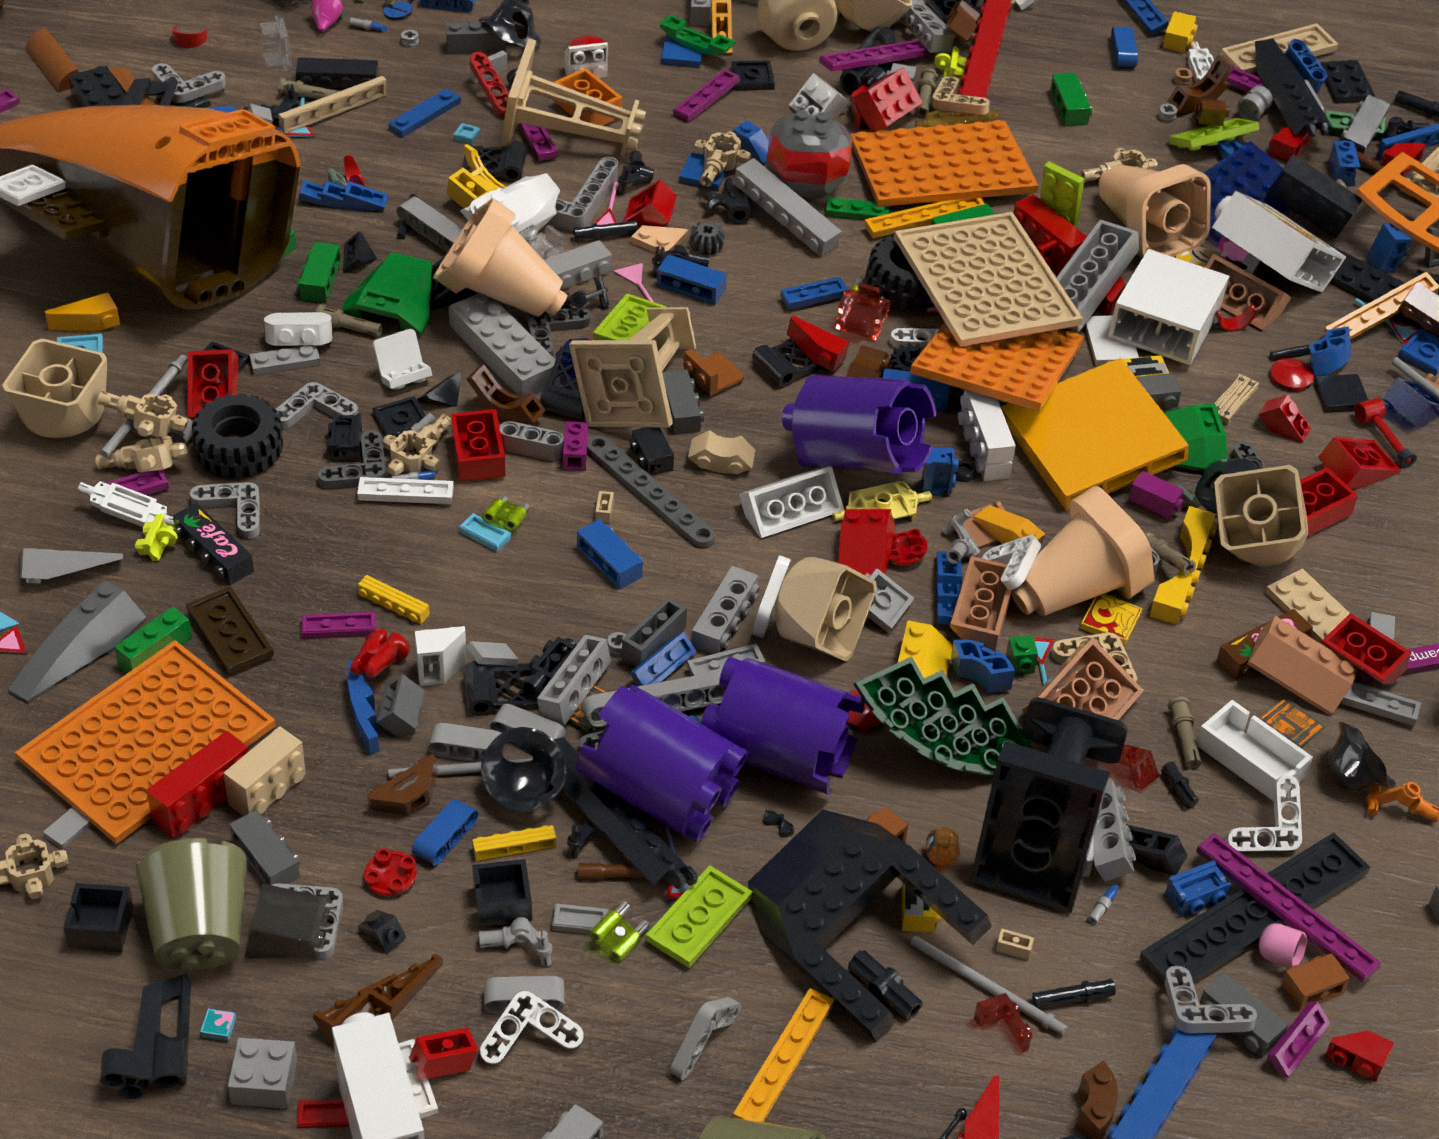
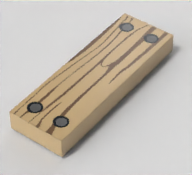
M1241 374L1236 377L1214 403L1221 422L1229 424L1258 389L1259 382Z

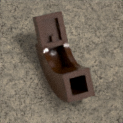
M1217 55L1209 70L1200 81L1190 86L1177 85L1168 102L1176 106L1179 112H1195L1199 99L1216 100L1229 85L1226 80L1234 65L1223 55Z
M484 364L478 366L466 379L477 394L474 398L475 402L483 410L496 409L499 421H512L531 425L545 411L533 392L517 396L504 390Z

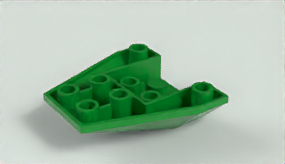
M391 252L347 296L341 310L344 311V314L362 318L366 311L399 319L402 331L412 329L416 334L422 335L430 315L432 261Z
M1215 404L1183 405L1163 412L1189 445L1188 460L1173 467L1204 472L1211 463L1227 459L1226 433Z

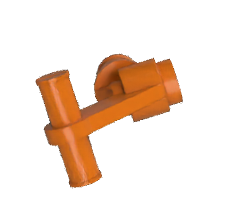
M1408 782L1402 786L1381 791L1380 785L1377 787L1378 784L1370 786V794L1366 797V803L1368 804L1367 814L1371 813L1370 816L1378 815V807L1380 805L1398 800L1400 804L1407 806L1412 814L1417 813L1433 823L1439 819V807L1423 800V796L1420 795V787L1414 782Z

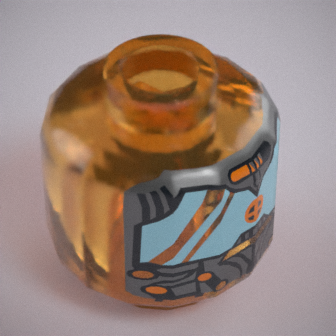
M939 827L930 831L926 838V855L928 860L938 866H947L956 862L960 855V838L958 834L947 827Z

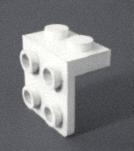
M408 329L374 340L373 348L381 381L393 390L405 387V384L423 382L426 380V377L432 376L431 367L422 362L414 330Z

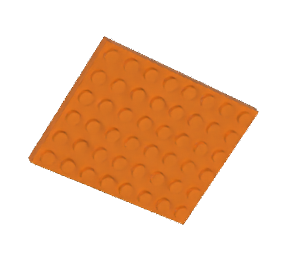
M995 120L993 122H975L971 124L957 123L947 126L937 125L935 127H916L912 129L899 128L897 130H878L876 132L850 134L852 136V147L878 207L1038 193L1039 185L1006 121Z
M944 323L913 362L910 373L1040 411L1081 348L1084 336L1079 335L1075 331L1056 329L960 347L947 324Z
M174 640L17 750L15 755L18 761L90 820L110 840L118 844L151 819L146 789L226 730L246 746H250L276 726V722L273 717Z

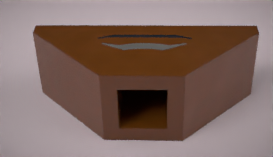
M431 754L427 758L419 759L414 766L406 771L398 772L387 783L374 787L367 794L370 808L374 811L410 815L429 803L438 771L435 756Z

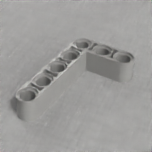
M614 157L602 158L572 203L560 199L556 200L555 209L557 214L545 225L569 232L574 231L573 227L588 226L612 190L614 182L618 180V160Z

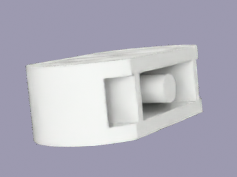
M322 312L273 313L264 318L265 341L270 345H323L332 341V321L329 314Z

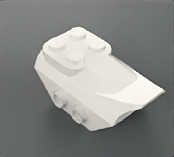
M547 173L537 176H526L503 189L498 188L471 202L470 206L462 209L461 212L469 220L480 206L494 198L515 213L511 225L524 239L530 240L557 214L555 205L560 189Z

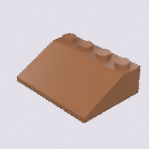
M1091 638L1081 644L1033 698L1048 699L1119 720L1144 690ZM1030 701L1022 709L1025 714Z

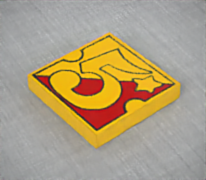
M1102 594L1094 598L1081 623L1080 629L1093 634L1113 633L1120 638L1125 646L1142 614L1143 608Z

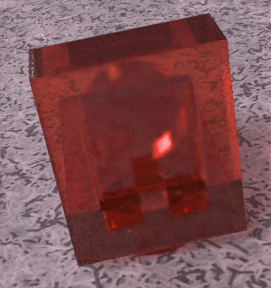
M1124 745L1122 756L1117 763L1129 766L1135 788L1144 789L1159 777L1152 751Z
M1007 993L976 1004L974 1020L978 1027L985 1024H995L1003 1018L1022 1052L1029 1050L1033 1037L1031 1028L1027 1023L1024 1024L1017 1004L1014 1001L1011 1002Z

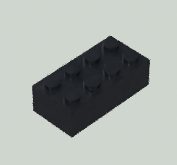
M107 65L68 76L71 96L79 108L121 105L125 97V93Z
M1295 155L1291 156L1267 192V195L1274 200L1280 202L1334 238L1338 237L1363 201L1361 197Z

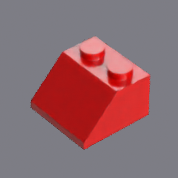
M659 179L631 197L623 222L636 220L638 228L642 225L665 227L671 220L670 216L675 207L677 195Z

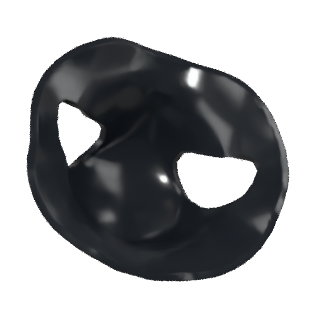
M503 0L491 16H484L478 20L479 22L485 21L497 37L505 42L524 48L528 39L536 41L535 47L541 43V38L535 32L532 9L518 0ZM514 22L527 28L526 39L518 38Z
M1246 458L1217 460L1205 469L1197 484L1198 499L1206 510L1218 514L1215 487L1206 488L1207 482L1218 472L1224 475L1263 468Z
M1338 722L1340 735L1327 759L1337 781L1351 791H1359L1378 783L1388 789L1394 788L1396 785L1395 780L1387 775L1384 762L1368 745L1362 732L1354 726Z
M517 727L501 733L490 743L482 758L481 772L489 794L496 802L515 812L526 813L537 809L541 804L555 797L563 788L566 780L567 759L564 751L550 736L535 728ZM508 741H512L520 750L531 755L532 760L526 762L506 760L502 754L503 747ZM550 784L553 785V789L547 793Z

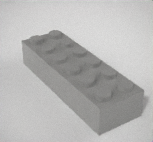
M1099 220L1057 276L1060 285L1083 318L1082 325L1067 327V329L1076 332L1082 329L1139 251L1138 231Z
M477 293L449 306L450 327L518 396L532 392L536 395L546 388L556 360L495 299ZM560 376L556 378L554 385L560 383Z

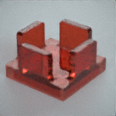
M863 283L859 284L858 291L845 289L838 306L839 316L835 323V328L877 340L890 308L891 300L880 297L879 288Z

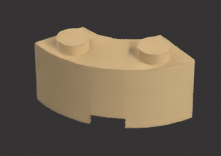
M709 430L692 438L688 458L703 469L718 473L740 474L752 469L755 449L742 436L725 438Z

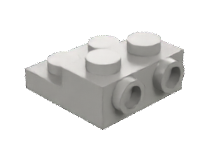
M876 569L872 575L868 573L865 575L876 581L877 591L865 622L870 618L888 633L914 600V597L879 569Z

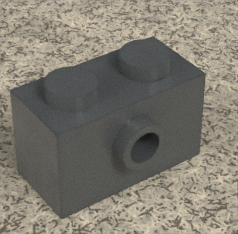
M403 674L386 683L376 723L397 738L413 732L418 725V716L423 705L422 699L425 690Z

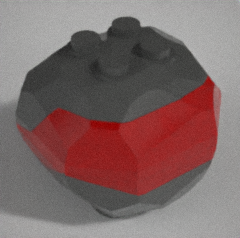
M799 110L796 114L783 116L774 123L770 131L766 158L767 167L772 174L799 196L822 199L844 181L849 171L852 136L844 125L831 120L828 113L820 112L817 115H813L805 110Z

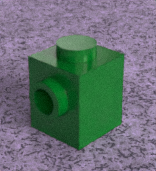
M1033 635L1009 637L1006 657L1014 667V675L1035 673L1038 651Z

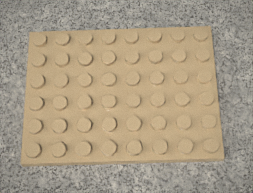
M1013 212L899 230L894 233L895 241L960 347L1082 325V316Z

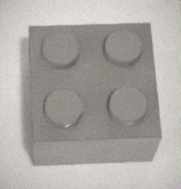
M238 1037L228 1083L231 1105L288 1109L297 1065L295 1042Z

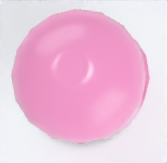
M1278 923L1268 925L1261 934L1259 952L1264 959L1286 968L1300 965L1307 945L1306 934L1300 930ZM1297 943H1298L1297 952H1296V954H1295V957H1293L1294 952H1295V949H1296V946H1297Z

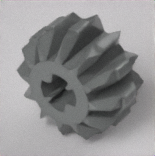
M698 222L697 226H692L689 239L690 245L693 246L694 251H699L700 254L707 253L709 255L711 252L717 253L724 246V230H722L721 225H715V222Z

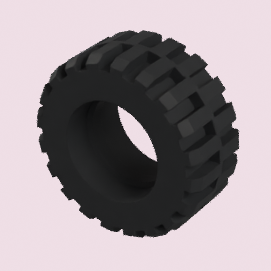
M894 236L892 238L886 237L879 241L872 248L865 275L866 284L874 296L877 295L878 300L882 303L886 302L888 306H896L901 310L910 309L911 311H917L918 309L925 310L929 306H934L933 301L904 256Z
M239 393V395L226 394V397L223 398L219 396L214 398L213 402H207L197 412L192 421V436L196 458L205 469H210V472L215 475L222 474L225 478L234 476L236 479L247 475L252 477L259 471L261 473L266 471L268 466H272L282 453L283 437L280 416L277 414L274 406L270 405L263 398L259 400L258 396L252 394L251 396H246L245 393ZM235 433L250 434L243 438H225L226 436Z

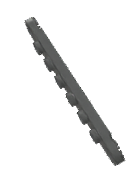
M600 435L588 439L587 452L686 539L688 538L694 546L708 548L714 544V530L609 439ZM596 444H600L601 446L603 445V447L595 448L594 445L596 446ZM701 533L702 535L705 534L708 536V538L701 539L698 537V534L699 536L701 535Z

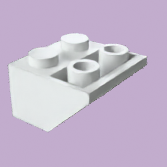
M608 43L568 47L564 51V69L567 76L587 68L598 78L608 77Z
M813 73L789 105L796 111L805 110L813 115H817L820 112L828 113L831 120L840 115L849 101L825 80Z
M465 626L415 631L420 686L445 684L467 663Z

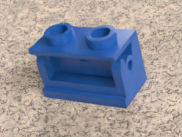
M1334 141L1329 157L1334 181L1341 179L1346 186H1355V168L1360 169L1355 144L1349 141Z
M1383 223L1366 257L1373 267L1383 272H1395L1412 238L1391 223Z
M933 447L927 462L923 466L921 477L922 493L930 491L931 495H942L947 490V497H950L951 488H955L956 474L953 473L958 471V458H954V448Z
M1214 860L1169 877L1165 894L1182 917L1190 913H1199L1203 908L1213 904L1217 905L1227 899L1231 883H1227Z

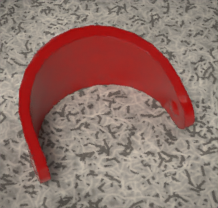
M174 26L172 28L173 40L180 47H198L205 43L208 37L207 29L199 33L177 32V27Z
M350 154L345 155L343 161L347 184L350 181L366 187L365 180L355 159Z
M1250 304L1248 310L1232 318H1222L1220 310L1216 311L1215 316L1223 330L1238 331L1247 327L1253 321L1255 307L1253 304Z

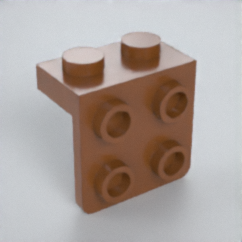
M692 348L684 352V370H688L690 378H693L694 382L709 396L744 380V374L722 353L717 352L702 359Z

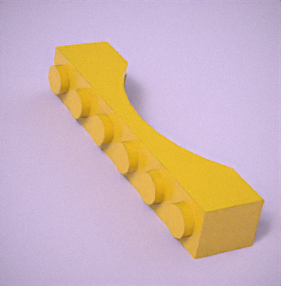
M1189 506L1183 521L1180 539L1185 546L1188 559L1196 563L1195 571L1193 573L1189 572L1188 575L1180 572L1169 581L1159 584L1149 617L1178 625L1180 616H1186L1189 603H1186V600L1191 601L1195 587H1192V584L1197 585L1201 574L1198 568L1203 569L1207 555L1203 554L1204 552L1209 553L1212 540L1209 538H1214L1218 524L1214 523L1215 513Z

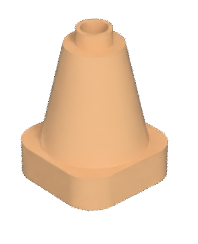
M1185 164L1163 171L1115 165L1101 175L1099 179V195L1127 228L1139 232V251L1136 255L1141 258L1144 257L1148 249L1175 257L1178 254L1199 247L1207 238L1210 230L1211 184L1209 178L1200 171Z
M494 198L490 199L480 206L467 221L439 265L434 279L454 293L468 288L537 317L542 315L544 311L554 316L567 298V294L560 290L563 281L511 225L515 213Z
M1093 486L1070 501L1071 520L1036 556L1024 582L1011 591L1013 600L1025 615L1035 611L1040 616H1045L1115 589L1123 597L1130 599L1154 583L1152 550L1147 537L1134 520L1100 487Z

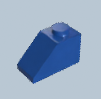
M747 120L734 128L733 132L741 140L740 150L751 153V159H756L763 166L767 164L766 158L769 141L763 130Z

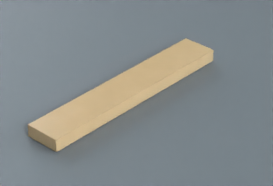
M381 76L279 114V130L281 129L282 133L285 134L386 96V79Z

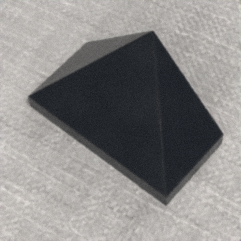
M360 231L345 242L343 271L346 273L378 259Z
M460 373L448 376L418 397L417 401L419 403L457 406L461 382Z

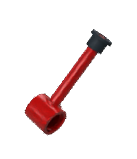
M1374 398L1356 403L1354 413L1357 421L1360 424L1374 423L1398 454L1397 458L1400 460L1401 467L1407 468L1414 464L1417 460L1416 454L1411 453L1409 449H1405L1382 420L1386 415L1383 401L1380 398Z

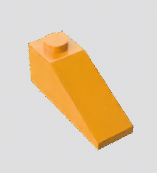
M712 0V38L720 34L732 39L731 0ZM732 47L725 54H732Z
M109 292L44 311L49 330L101 331L120 325L118 309Z
M991 505L987 506L973 518L1002 544L1028 535H1034L1042 546L1045 533L1029 519Z

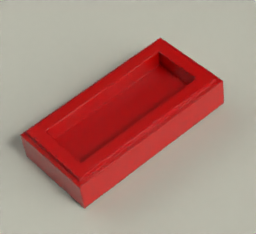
M343 1099L298 1101L297 1128L350 1127Z

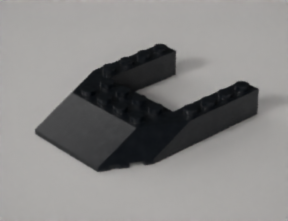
M822 809L747 883L749 889L753 891L751 896L764 936L828 997L833 998L834 1002L877 1042L896 1023L891 1012L824 948L896 877L971 945H974L992 925L987 913L916 850L877 823Z

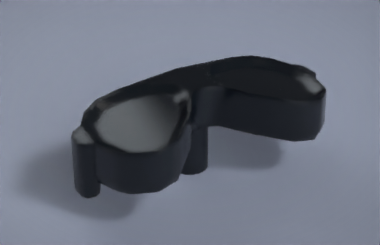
M768 808L765 810L764 824L779 825L782 837H787L794 833L793 824L784 819V814H778Z

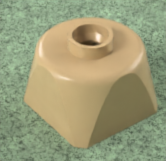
M758 0L757 27L780 47L789 51H805L816 47L831 34L836 25L837 8L835 0Z
M835 0L838 11L849 23L872 32L876 27H891L910 9L912 0Z
M39 339L32 342L2 385L22 422L30 431L48 438L76 436L93 427L104 411V406L98 405V397L102 390L106 392L107 358L101 352Z
M1291 465L1224 474L1217 478L1214 484L1220 541L1224 548L1241 561L1254 566L1281 564L1292 558L1301 549L1308 535V523L1299 473L1296 468Z
M806 557L800 560L784 578L777 596L775 623L780 636L847 662L854 653L877 591L876 581L846 565L816 557Z

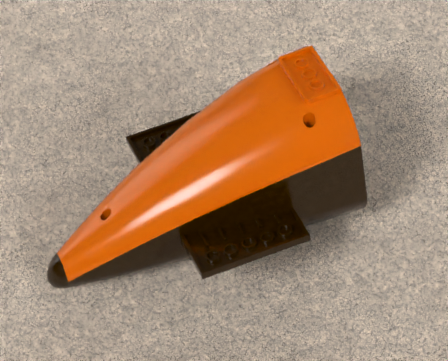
M164 105L89 106L58 110L0 123V176L35 165L66 181L65 189L20 206L1 197L0 202L9 205L31 221H35L43 226L44 229L53 232L60 239L71 240L74 237L80 238L114 264L179 308L187 310L208 308L246 294L263 282L273 271L288 246L300 171L299 154L295 144L288 136L276 130L275 126L247 110L241 109L227 113L208 108Z

